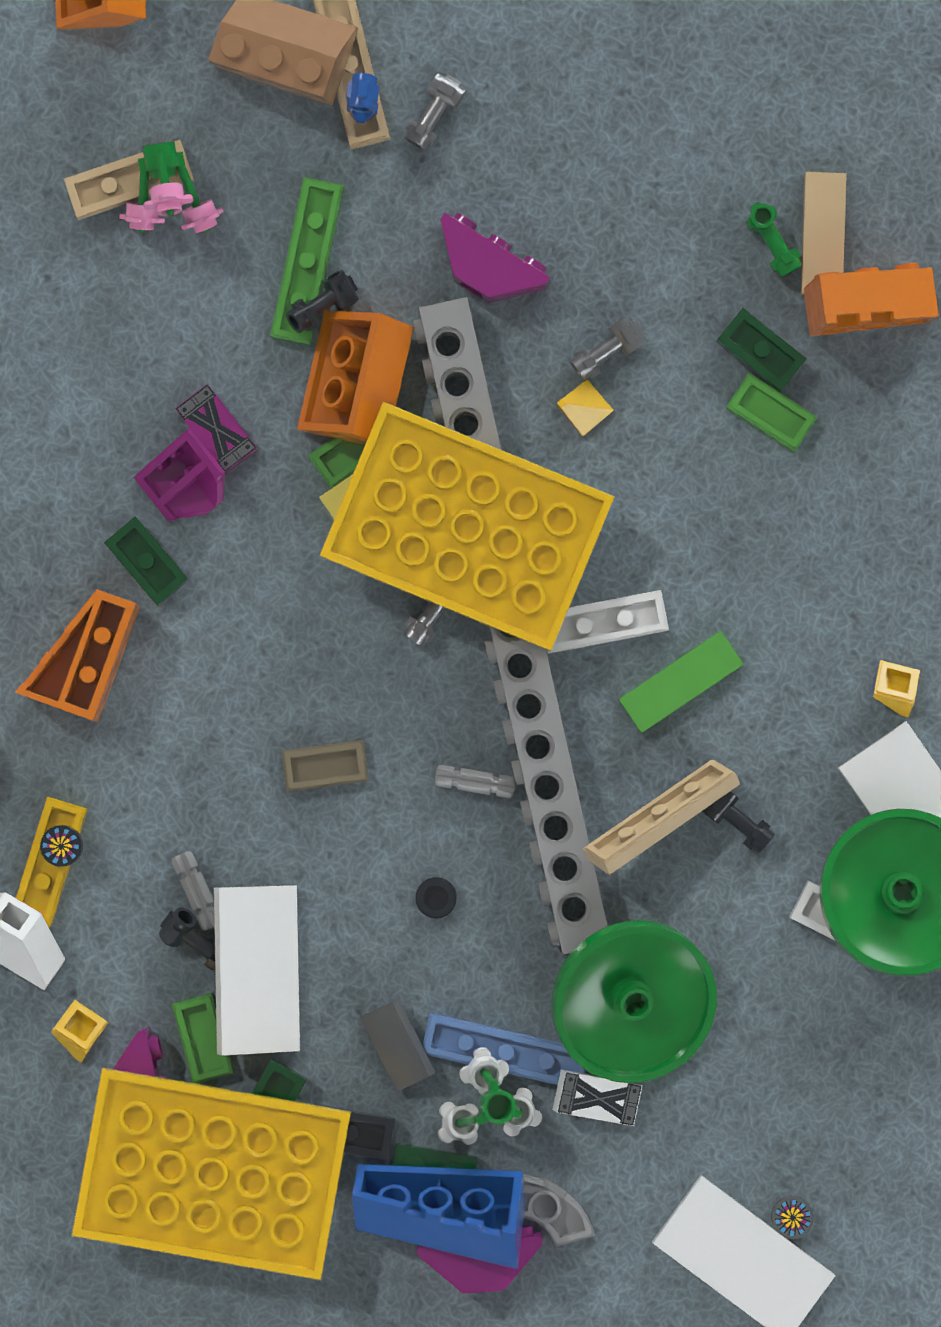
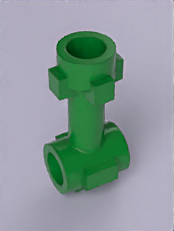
M759 201L751 205L749 208L750 214L745 224L749 231L761 233L775 258L769 263L773 272L778 271L780 277L783 278L802 267L803 265L799 260L802 256L797 247L789 250L773 223L778 214L774 206L761 204Z

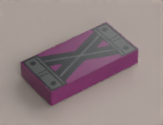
M208 384L175 408L189 428L192 429L223 468L225 474L229 473L258 450Z

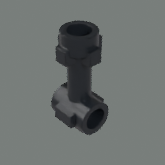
M344 270L334 272L322 281L326 291L307 304L303 299H298L291 304L292 309L286 312V318L290 326L298 333L304 330L311 331L317 326L314 318L335 305L338 311H341L355 304L359 300L355 292L358 288L350 275L346 276Z
M731 791L702 811L717 824L724 818L746 836L743 844L750 850L754 848L759 853L775 835L769 829L771 826L764 820L756 824L734 805L739 798Z
M183 907L177 908L174 912L170 911L160 925L159 936L161 940L170 947H178L182 942H185L207 958L204 965L214 970L215 944L193 928L197 922L195 915L189 909Z

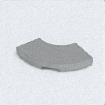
M523 1174L525 1193L524 1218L535 1221L549 1233L555 1247L596 1236L586 1212L571 1194L547 1179Z

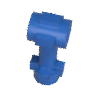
M367 73L353 74L352 81H348L346 100H348L347 111H350L351 116L357 123L364 124L372 119L374 114L377 115L379 85H377V77Z

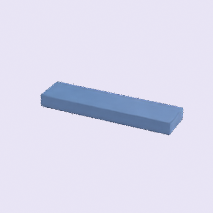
M430 1012L422 1045L429 1056L469 1065L474 1058V1051L485 1047L489 1049L491 1056L495 1059L507 1062L509 1066L508 1074L558 1085L561 1069L586 1074L587 1070L573 1060L562 1042Z

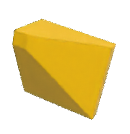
M588 379L556 404V407L582 437L614 411Z
M880 660L873 697L900 716L908 718L915 702L920 670Z
M74 1000L51 1033L77 1061L82 1063L109 1022Z

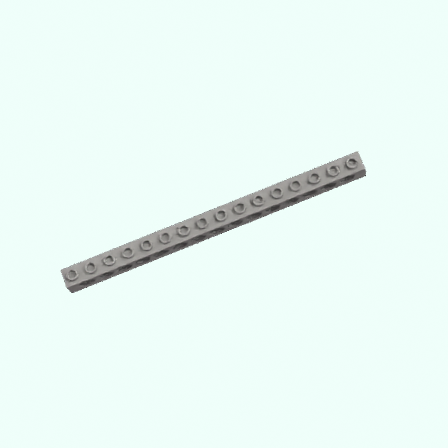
M464 297L419 307L421 319L413 320L418 344L426 343L429 359L422 360L427 384L435 383L438 399L431 400L435 422L437 424L444 423L446 428L455 431V421L461 416H470L476 420L478 428L474 434L468 437L501 450L468 298ZM451 336L457 339L460 344L458 352L452 356L440 354L436 345L441 338ZM453 376L465 378L469 384L467 392L461 396L449 394L445 389L448 379ZM489 626L492 639L484 641L489 665L498 664L501 679L493 681L498 705L507 704L510 718L509 720L502 721L507 745H516L519 760L511 761L516 786L525 785L528 799L520 802L525 826L533 824L537 841L529 842L534 866H543L546 880L538 882L543 907L551 905L555 920L554 922L547 923L552 947L560 946L561 952L564 955L571 953L588 936L608 925L594 864L587 860L583 848L589 844L547 652L546 649L517 637H505L499 630ZM523 655L530 660L532 669L528 676L515 678L509 673L507 664L513 656ZM525 695H532L540 702L539 714L531 719L523 718L517 712V701ZM540 735L547 739L549 752L544 758L534 759L527 754L525 745L531 736ZM543 775L552 776L558 783L557 794L549 800L538 797L534 789L536 780ZM557 815L566 821L567 832L563 838L551 840L545 835L543 826L549 817ZM562 856L571 857L576 863V872L568 880H560L553 874V864L556 859ZM570 897H578L585 904V913L578 920H568L562 914V904Z

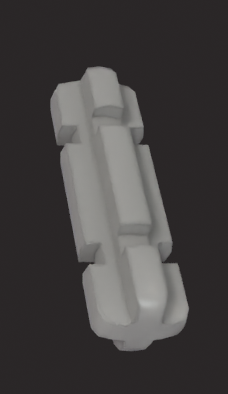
M439 765L437 767L435 785L438 787L451 789L452 786L458 787L457 790L490 795V792L496 793V796L512 798L514 795L516 782L513 776L499 774V777H495L493 773L461 768L459 771L454 770L455 767Z
M187 851L175 856L172 859L173 867L177 875L181 874V885L193 911L197 910L198 912L196 918L201 929L207 931L214 928V907L212 905L214 899L201 871L197 872L196 867L198 864L193 853Z

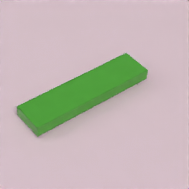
M303 177L270 335L273 339L307 346L312 344L314 329L311 331L304 330L301 333L296 332L288 323L286 312L292 309L291 304L298 299H303L307 304L323 291L324 285L322 281L326 277L344 185Z

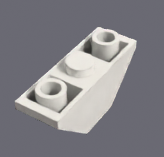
M6 892L0 893V964L45 990L63 965L65 957L41 913Z

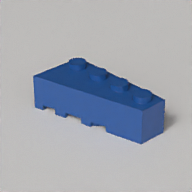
M357 1164L352 1192L356 1230L518 1269L525 1212L523 1171Z

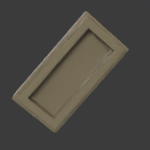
M364 740L281 751L287 792L369 781Z

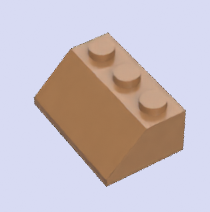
M236 0L221 20L208 61L218 70L333 106L358 32V27L274 0Z

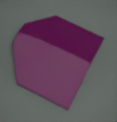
M191 428L182 433L133 477L167 521L207 515L224 500L225 471Z

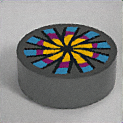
M788 1195L780 1198L774 1204L771 1211V1221L779 1234L786 1238L796 1239L809 1232L813 1225L814 1215L810 1205L803 1198Z

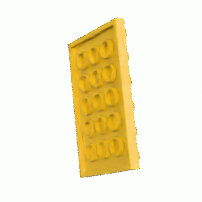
M383 402L319 556L551 651L615 496Z
M103 1068L72 1236L321 1280L351 1111Z

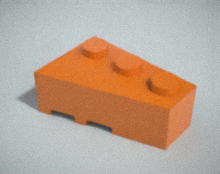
M919 263L900 264L894 266V270H879L878 267H870L846 273H821L815 275L814 279L804 287L810 337L930 323L939 317L932 267L919 268Z
M96 589L65 628L64 633L49 652H46L37 667L25 682H22L15 693L99 722L141 606Z

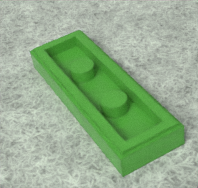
M719 631L618 700L639 732L643 733L744 664L723 632Z

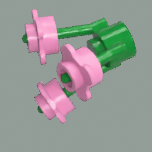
M175 142L143 146L144 158L138 159L140 170L138 202L126 203V214H120L119 218L130 222V229H136L143 233L145 230H154V223H165V218H159V216H173L182 212L186 224L181 226L182 230L193 227L195 233L209 232L210 228L218 224L215 218L219 217V214L224 211L222 208L216 209L212 199L200 202L186 169L183 152H176ZM175 168L179 173L187 195H184L182 184L170 183L169 177L176 176ZM149 172H151L152 179H160V185L150 189V201H148ZM191 203V207L182 211V205Z

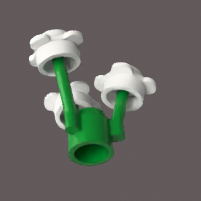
M481 1047L474 1051L472 1061L468 1066L462 1067L459 1073L462 1082L473 1084L482 1095L479 1100L480 1112L471 1103L465 1106H455L452 1102L443 1103L439 1109V1113L442 1116V1128L438 1131V1136L444 1143L458 1140L466 1145H471L478 1138L477 1130L479 1125H484L487 1121L495 1124L505 1123L504 1132L509 1136H517L521 1129L529 1125L533 1127L538 1126L542 1121V1114L535 1109L531 1101L533 1095L529 1089L519 1088L516 1094L512 1096L510 1093L499 1088L503 1077L509 1072V1066L505 1060H497L491 1056L489 1049Z

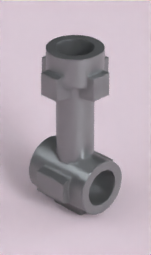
M438 73L434 77L426 92L433 99L418 122L410 120L405 128L407 133L404 136L406 141L423 151L428 144L432 146L437 138V135L432 130L446 107L455 111L466 94L467 90L461 87L460 81L449 74L445 77Z
M626 315L607 329L612 335L590 352H587L583 347L574 353L575 357L569 362L583 381L588 377L593 379L600 374L598 365L619 350H622L625 356H627L646 342L642 337L644 332L636 320L631 321L628 315Z
M429 602L418 619L409 617L404 624L407 627L403 634L423 647L427 641L431 642L436 635L431 628L445 608Z

